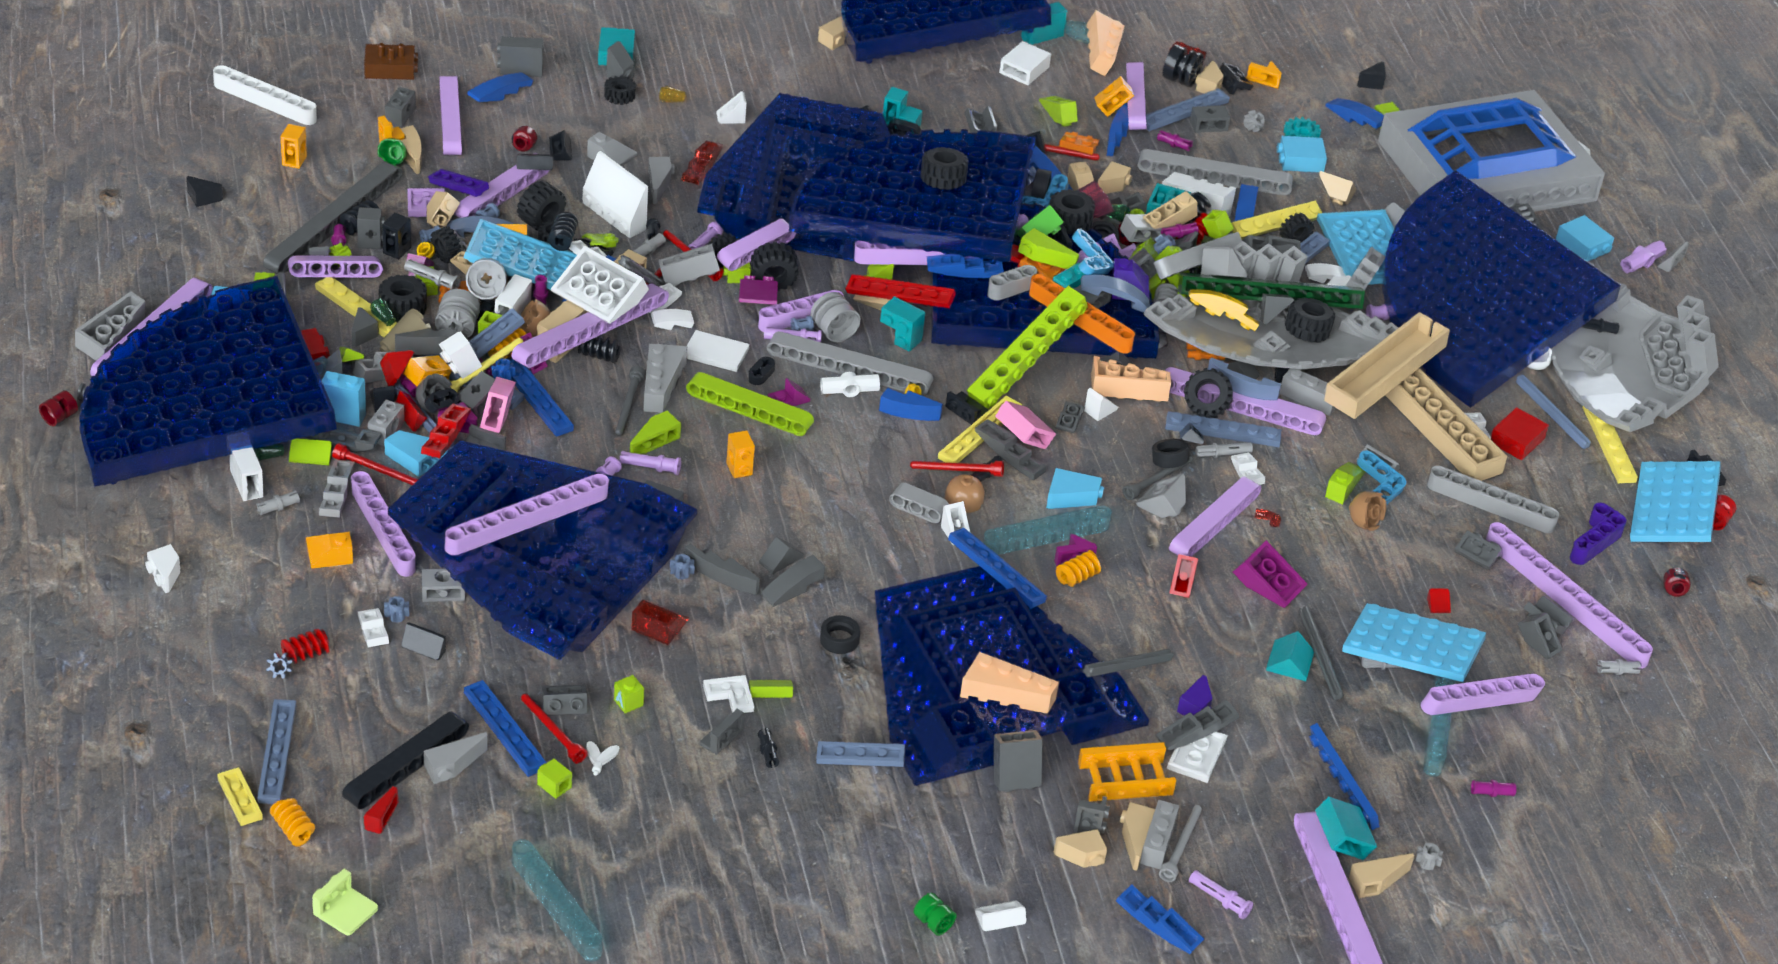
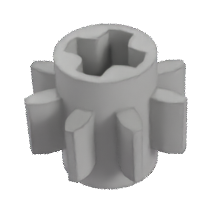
M1252 110L1247 115H1244L1243 122L1248 131L1257 132L1260 131V128L1264 127L1265 119L1261 112L1256 113L1255 110Z
M1425 843L1423 847L1418 846L1415 861L1419 862L1421 868L1433 870L1435 865L1441 866L1443 851H1440L1436 844Z

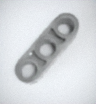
M1024 265L991 276L989 279L988 297L993 300H1001L1030 290L1031 277L1037 274V268L1032 265Z
M900 483L889 497V501L894 507L932 523L941 521L943 507L949 505L944 498L907 483Z

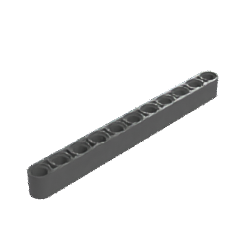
M386 161L382 162L270 251L264 258L263 267L277 274L279 272H287L289 270L288 260L292 256L308 255L309 248L318 247L334 234L333 228L335 225L340 224L342 214L363 203L365 200H376L400 180L402 169Z

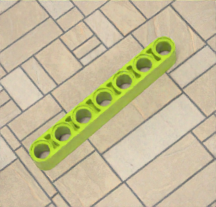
M697 372L686 385L687 392L693 397L797 436L805 435L814 423L812 414L805 410L703 372Z

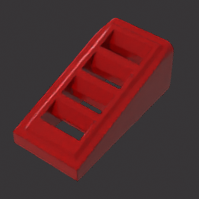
M393 786L364 815L365 830L378 834L383 832L399 803L397 787Z

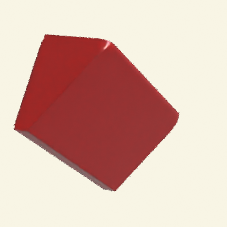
M400 390L396 403L404 405V421L413 432H416L427 417L411 396Z

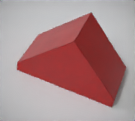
M408 350L389 352L384 355L380 365L388 386H394L415 352Z

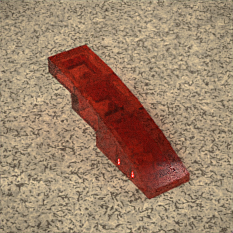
M706 140L695 150V156L689 162L688 169L682 174L681 181L699 185L712 168L723 145Z

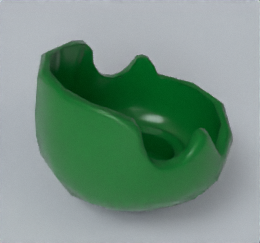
M387 138L378 145L377 154L384 161L396 166L406 158V146L399 139Z

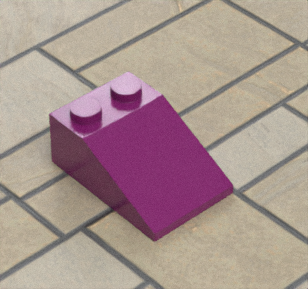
M744 275V279H740L739 302L777 305L778 281H774V277H763V280H755V276Z
M1267 540L1259 545L1233 571L1246 587L1283 608L1308 585Z

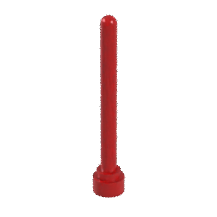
M1019 135L1017 145L1021 148L1026 145L1024 137ZM1045 144L1046 151L1095 161L1100 159L1099 154L1096 153L1091 155Z
M665 230L663 232V236L683 252L692 250L670 231ZM719 267L720 271L707 276L713 281H718L723 276V269Z
M338 443L333 450L332 457L337 460L348 459L415 487H420L422 484L421 480L350 452V449H347V446Z
M912 461L910 463L912 469L990 472L995 477H1003L1004 461H995L991 464Z
M528 694L521 696L524 704L566 747L568 757L573 763L578 764L587 757V750L580 744H574Z

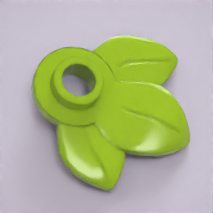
M586 233L582 235V238L592 239L590 245H602L603 247L611 248L616 247L619 242V238L615 237V234Z

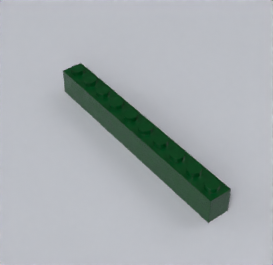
M1179 273L1177 290L1183 295H1189L1188 292L1190 290H1210L1229 295L1235 299L1262 301L1263 293L1289 295L1294 300L1298 298H1313L1328 304L1330 307L1363 309L1365 290L1360 287Z

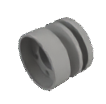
M492 258L476 260L469 267L466 274V285L469 291L480 299L497 297L503 291L507 282V273L504 266ZM484 273H487L488 276H492V278L489 280V283H486L485 280H482L481 277H484Z
M453 289L446 292L441 298L439 310L435 318L437 330L452 328L456 333L461 331L466 339L470 337L474 332L480 312L478 298L471 292L463 289Z
M830 292L821 296L811 309L813 322L832 342L847 340L860 326V315L839 292Z

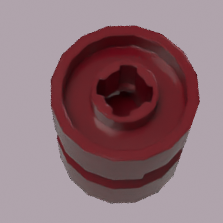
M63 390L53 396L52 399L50 398L40 404L39 412L47 424L56 426L64 421L65 418L77 413L78 405L74 397L68 391Z

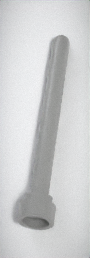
M1200 805L1193 807L1169 862L1164 863L1159 871L1160 878L1166 882L1175 881L1178 875L1177 864L1202 811Z

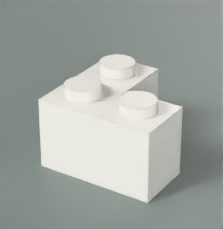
M461 331L439 344L442 349L440 355L446 363L450 362L449 367L454 374L458 373L462 379L482 367L470 343Z

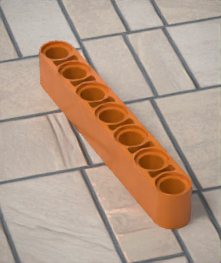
M1035 274L1031 277L1029 295L1048 307L1065 288L1042 274ZM1087 302L1088 307L1085 313L1080 315L1074 321V324L1118 352H1131L1135 336L1134 331Z

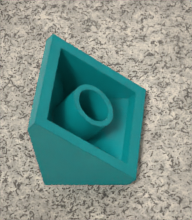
M1299 631L1276 639L1266 671L1306 681L1314 650Z

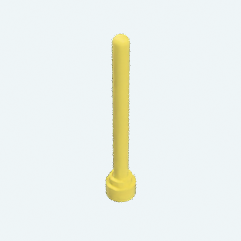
M517 338L482 362V367L463 379L460 377L456 381H450L452 383L450 387L458 393L461 386L473 379L481 371L495 364L497 360L511 353L518 344L523 342V339Z

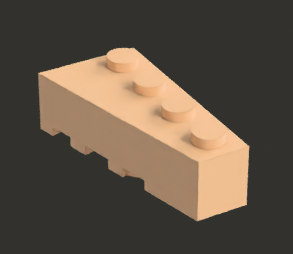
M1095 10L1086 24L1089 29L1087 37L1090 39L1088 48L1091 51L1089 54L1090 69L1105 76L1115 62L1125 26L1119 21L1113 20Z
M1093 357L1091 372L1092 389L1104 397L1144 399L1156 402L1168 401L1171 386L1170 372L1145 367L1143 370L1139 369L1135 364L1128 363L1127 366L1117 364L1116 360L1109 359V362L1101 361L1100 357Z
M979 652L963 678L960 697L968 698V695L979 697L978 700L984 702L990 699L1000 701V705L1005 706L1016 704L1021 709L1048 714L1056 700L1059 682Z

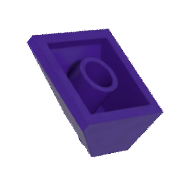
M1114 258L1111 277L1134 285L1149 299V276L1133 260ZM1112 295V299L1126 300L1124 298Z

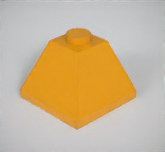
M350 532L306 537L311 569L353 564Z

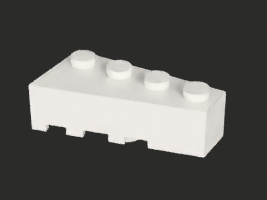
M1177 172L1172 173L1162 183L1163 185L1189 191L1191 195L1196 192L1202 193L1211 203L1210 208L1204 206L1207 214L1212 210H1222L1227 212L1228 217L1231 215L1236 187L1230 186L1228 188L1220 183L1212 184L1208 183V180H1196L1193 176Z

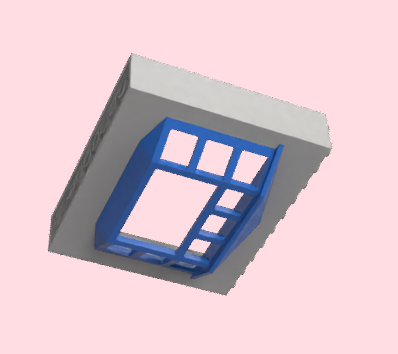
M1535 90L1384 113L1378 142L1444 227L1511 216L1514 206L1527 203L1536 212L1594 202L1598 199L1605 175L1603 170ZM1526 123L1545 147L1479 157L1462 134ZM1441 133L1431 140L1426 137L1427 135ZM1453 135L1460 145L1446 154L1440 155L1434 146ZM1466 151L1472 158V161L1453 171L1446 161Z

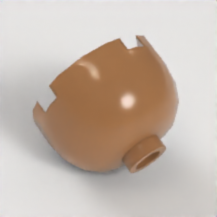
M535 299V302L533 300L530 301L520 315L525 321L520 328L536 337L538 323L550 315L551 311L544 303Z
M958 475L948 483L945 491V500L949 505L963 501L966 513H972L979 510L984 503L985 491L978 478L971 475Z
M1363 491L1357 494L1349 505L1351 519L1358 527L1370 531L1379 528L1377 524L1379 520H1384L1386 513V500L1381 497L1382 493Z

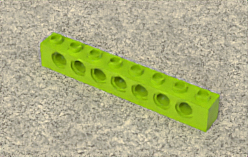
M1067 286L967 389L968 395L988 410L996 405L998 399L1003 394H1006L1016 381L1022 378L1024 372L1029 367H1032L1042 354L1048 351L1053 342L1059 340L1062 333L1067 328H1070L1080 315L1085 313L1088 307L1085 296Z

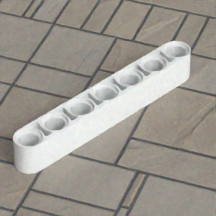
M224 65L216 66L213 69L214 86L302 124L313 125L317 122L316 104L314 102Z

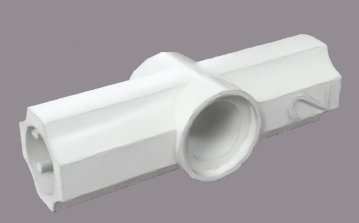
M845 372L841 377L820 378L821 394L843 393L847 397H854L859 392L879 391L880 389L878 374L856 376L853 372Z

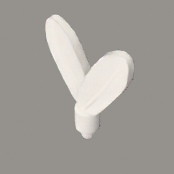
M587 742L586 750L593 764L592 771L594 775L601 772L602 765H605L618 755L619 746H610L600 754L599 748L594 742Z

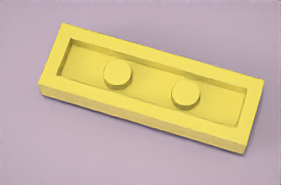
M240 768L219 773L218 781L240 825L243 826L262 820V812Z

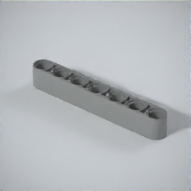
M1235 232L1153 262L1160 280L1201 266L1203 248L1205 246L1234 248L1242 242L1239 232Z
M1433 466L1431 468L1427 483L1429 489L1544 533L1555 531L1559 518V512L1556 509L1443 466Z

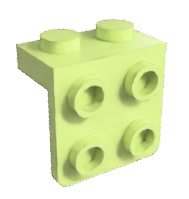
M346 869L332 876L329 882L318 889L312 896L313 914L345 935L354 933L378 910V905L352 888L351 872Z

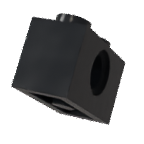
M394 213L382 224L383 254L399 260L411 249L410 218Z

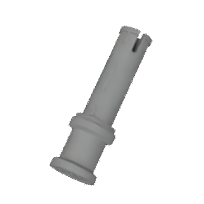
M411 259L407 260L404 266L406 271L430 279L439 287L445 286L450 288V290L459 288L461 277L458 275L453 276L445 270L438 271Z

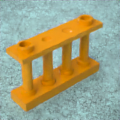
M1165 743L1081 748L1078 760L1079 768L1090 769L1093 784L1090 786L1089 801H1102L1103 796L1107 797V800L1173 795L1176 778H1165L1161 765L1166 751ZM1152 764L1157 779H1144L1140 765ZM1119 766H1131L1135 780L1123 781ZM1110 767L1115 782L1102 783L1098 768Z

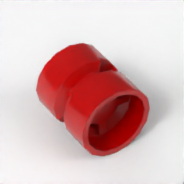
M1726 495L1717 496L1713 530H1722L1737 510L1734 500Z

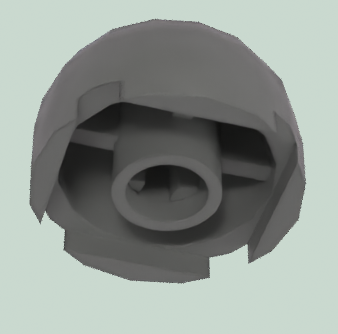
M440 374L426 376L417 386V403L426 412L438 414V412L433 413L426 408L425 399L434 392L451 388L452 383Z

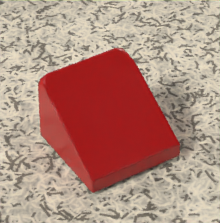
M1429 589L1427 602L1430 613H1451L1449 589Z

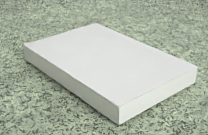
M695 330L687 344V359L737 372L749 350V344Z
M1216 731L1200 740L1174 749L1167 769L1208 783L1228 735Z

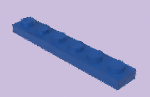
M513 358L509 359L510 363H514L516 368V376H512L511 381L516 382L515 386L524 394L525 399L552 433L557 437L574 431L572 422L526 366L513 360Z
M961 528L949 534L948 540L1028 607L1033 608L1046 602L1047 595L967 529Z
M481 680L464 687L465 696L526 776L529 777L536 774L540 766L547 762L486 683Z
M1318 723L1310 726V742L1314 748L1318 747L1320 750L1319 755L1324 763L1328 762L1330 773L1334 778L1337 777L1339 779V786L1343 793H1348L1350 796L1349 801L1352 805L1361 808L1371 830L1380 827L1377 813Z

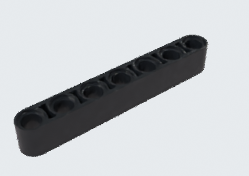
M447 712L350 781L344 787L342 797L358 809H364L388 792L393 786L395 787L424 766L425 750L458 741L464 737L469 730V723L454 712Z

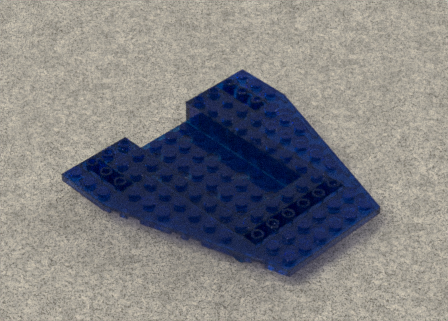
M779 93L705 174L697 207V213L715 216L714 219L727 234L731 233L737 239H742L779 219H784L796 230L795 237L786 243L785 246L789 245L794 250L855 262L854 252L857 240H916L920 220L882 113ZM820 238H825V242L820 241Z
M460 440L388 508V515L402 529L405 528L411 534V538L415 542L418 541L422 545V549L441 568L444 567L450 573V577L454 581L458 580L461 583V587L481 607H485L490 612V616L495 621L498 620L507 633L561 660L570 650L583 652L674 555L686 530V526L697 516L698 509L646 483L604 474L609 479L608 495L605 500L467 552L451 555L445 551V533L447 529L594 474H603Z
M980 566L875 590L874 601L889 741L891 744H905L904 768L914 786L994 766V734L1037 730L1040 736H1045L1063 731L1071 745L1145 727L1149 724V718L1119 673L1112 672L1087 677L1083 673L1085 665L1100 662L1093 656V652L1072 634H1066L1060 624H1054L1048 619V614L1038 606L1028 607L1016 588L1004 587ZM979 652L1059 682L1056 700L1048 712V715L1052 716L1047 717L1042 712L1021 709L1016 704L1005 706L1000 705V701L988 699L987 702L979 701V697L969 695L968 698L960 697L962 681L970 668L969 664H972ZM1004 723H1008L1009 725L1013 726L1008 727L1005 726Z

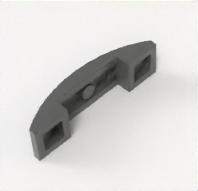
M310 418L307 419L300 429V434L308 439L331 441L333 449L340 443L347 446L350 452L373 449L382 436L380 432L365 429L360 434L327 428V422Z

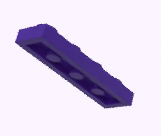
M440 169L428 176L429 183L474 197L482 195L484 191L489 189L488 182L444 169Z

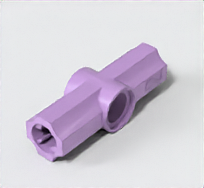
M1659 240L1646 247L1638 246L1631 255L1621 260L1622 270L1625 273H1629L1642 266L1649 268L1655 259L1666 253L1665 244Z

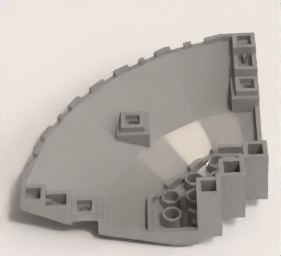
M1244 241L1232 248L1248 275L1246 278L1300 282L1299 280L1308 257L1295 246L1283 254L1269 243L1257 252ZM1181 294L1176 295L1172 299L1168 297L1161 303L1157 301L1144 312V315L1164 332L1207 353L1257 366L1291 369L1344 366L1354 363L1398 329L1392 322L1386 325L1376 316L1372 319L1369 318L1361 310L1349 315L1336 307H1331L1336 317L1329 338L1321 342H1309L1296 338L1286 330L1285 321L1290 305L1265 325L1260 320L1262 301L1237 299L1247 305L1248 310L1246 314L1258 321L1259 326L1254 331L1251 328L1247 330L1240 325L1241 322L1236 318L1234 320L1228 318L1225 315V311L1220 317L1216 314L1215 316L1210 315L1205 311L1206 307L1201 304L1199 306L1195 305L1190 301L1189 296L1184 298Z
M1578 259L1563 274L1559 283V289L1553 295L1552 304L1550 303L1548 306L1546 338L1548 347L1552 350L1551 356L1555 372L1574 400L1605 423L1632 432L1654 424L1656 416L1668 418L1697 397L1707 387L1709 377L1719 367L1715 334L1711 333L1709 317L1705 316L1703 300L1687 295L1677 305V318L1659 312L1633 298L1630 294V289L1625 284L1613 281L1610 274L1596 270L1594 263ZM1586 317L1597 320L1603 318L1604 321L1618 322L1620 326L1618 333L1614 334L1609 332L1598 333L1597 330L1583 328L1581 324L1583 318Z

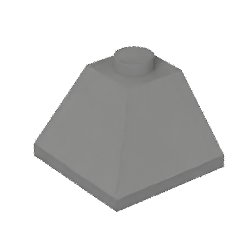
M601 132L588 139L587 157L595 160L597 153L601 151L622 167L637 156L636 151Z
M1182 473L1155 482L1136 502L1137 506L1161 518L1177 516L1181 512L1180 509L1186 503L1185 475Z

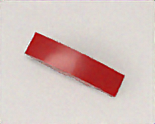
M456 404L450 405L438 417L437 426L430 431L429 440L422 446L421 454L440 459L456 439L471 412V408Z

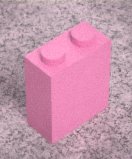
M496 377L488 393L480 428L500 433L508 416L516 382Z
M1005 401L1001 405L995 416L1023 443L1046 449L1056 435L1028 407Z

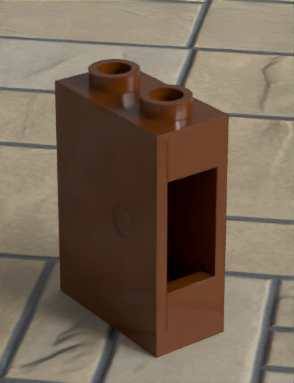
M384 43L366 44L364 60L365 79L414 80V73H418V52H415V45H404L402 43L398 45H385Z

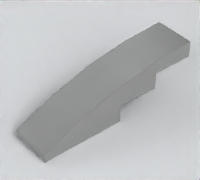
M1370 247L1346 285L1349 287H1360L1365 290L1386 256Z
M334 460L327 476V485L323 492L319 516L340 518L354 471V461Z

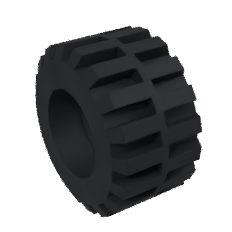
M952 148L930 149L922 157L921 179L927 185L934 188L955 189L961 187L966 182L968 158L964 153Z
M537 181L523 192L524 194L520 197V202L517 205L519 218L538 231L539 226L543 222L547 223V220L553 222V219L559 213L565 211L566 197L547 181Z
M1072 189L1061 190V192H1056L1055 195H1052L1049 205L1063 220L1062 224L1066 227L1067 234H1074L1078 229L1088 231L1092 227L1095 201L1092 200L1091 196Z
M768 242L754 250V255L751 256V269L755 280H763V277H774V281H778L777 291H780V289L785 290L788 288L787 286L794 284L793 281L797 280L799 271L797 255L794 249H791V246H785V243L782 242L780 244L777 242L770 244Z
M395 275L383 280L382 284L379 285V310L395 322H398L411 309L417 310L422 315L425 314L427 310V288L421 279H416L415 276Z
M1298 298L1290 304L1285 326L1286 330L1298 339L1309 342H1321L1329 338L1336 316L1333 309L1320 300Z
M1203 368V371H1195L1196 374L1190 375V379L1186 381V387L1184 388V397L1188 407L1194 414L1196 413L1201 417L1217 418V415H1223L1225 410L1230 408V403L1233 401V390L1229 379L1221 371L1218 372L1214 368H1211V370ZM1205 384H1214L1218 386L1220 395L1212 403H1203L1198 399V390Z

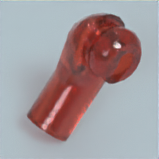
M1256 508L1255 518L1270 520L1269 524L1272 527L1280 526L1282 519L1279 514L1265 509Z

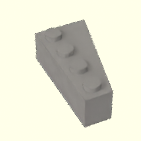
M130 291L75 330V347L97 361L145 318V300Z
M649 344L644 412H664L671 393L676 387V382L678 378L680 379L682 370L687 364L688 346Z

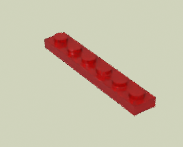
M855 274L851 275L845 288L849 294L890 300L895 296L905 302L950 308L956 295L955 290L950 288Z

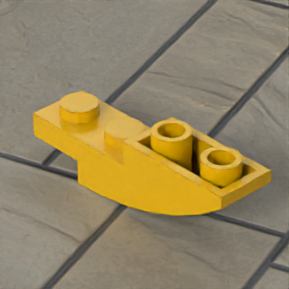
M1190 290L1188 292L1190 301L1197 306L1201 304L1206 307L1205 311L1212 316L1216 314L1220 317L1225 311V315L1232 320L1236 318L1241 322L1240 325L1247 330L1251 328L1255 331L1259 326L1256 319L1246 314L1248 310L1247 305L1229 295L1210 290Z

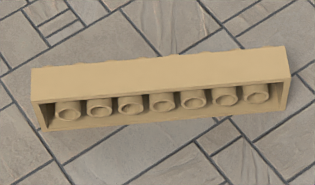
M1420 368L1385 395L1460 473L1480 481L1503 473L1507 455Z

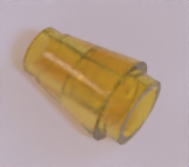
M667 85L665 87L661 86L659 100L663 101V103L684 102L685 92Z

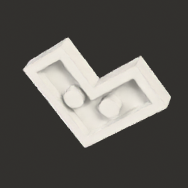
M745 675L703 680L707 701L729 699L732 713L736 709L744 713L754 712V703Z

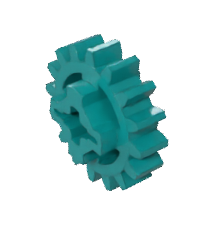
M1295 117L1294 120L1290 118L1289 121L1285 122L1283 133H1285V136L1320 138L1321 129L1320 125H1316V121H1311L1310 118L1305 120L1304 117H1301V119Z

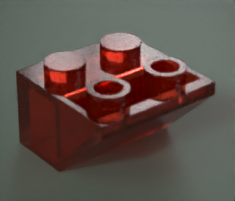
M642 600L632 612L631 630L669 645L687 623L689 617L652 601Z

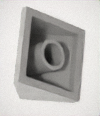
M1205 246L1203 248L1201 274L1241 278L1248 276L1232 247Z

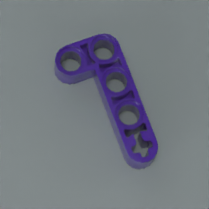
M1596 503L1589 518V523L1593 528L1574 541L1570 560L1574 564L1584 565L1620 539L1626 525V517L1605 503Z

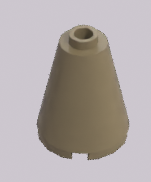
M411 309L407 311L380 342V351H395V334L431 328L430 324H425L421 320L424 316L417 310Z

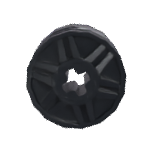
M1175 44L1165 60L1163 77L1172 81H1176L1179 78L1180 84L1192 87L1198 74L1201 72L1204 55L1199 52L1196 53L1194 50L1188 53L1186 47Z

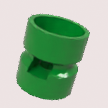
M932 892L926 894L918 901L913 912L922 923H928L927 927L937 936L947 932L957 917L956 913Z

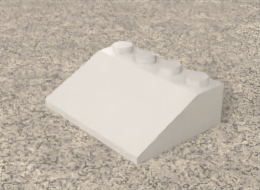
M598 152L583 187V203L621 233L631 238L646 230L648 186L603 152Z
M586 246L582 248L551 288L552 292L609 324L636 306L649 290L642 277Z

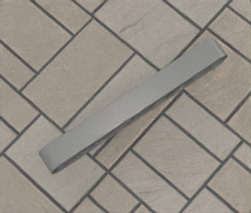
M1150 149L1142 150L1138 159V168L1143 172L1170 176L1172 173L1177 172L1193 176L1196 180H1208V183L1212 184L1220 183L1224 186L1240 188L1241 184L1256 186L1259 192L1277 195H1289L1292 191L1293 177L1286 172Z
M775 332L767 345V351L775 357L834 373L853 372L856 376L878 374L880 385L905 391L910 383H914L920 386L922 396L927 394L933 382V376L928 371L784 332Z

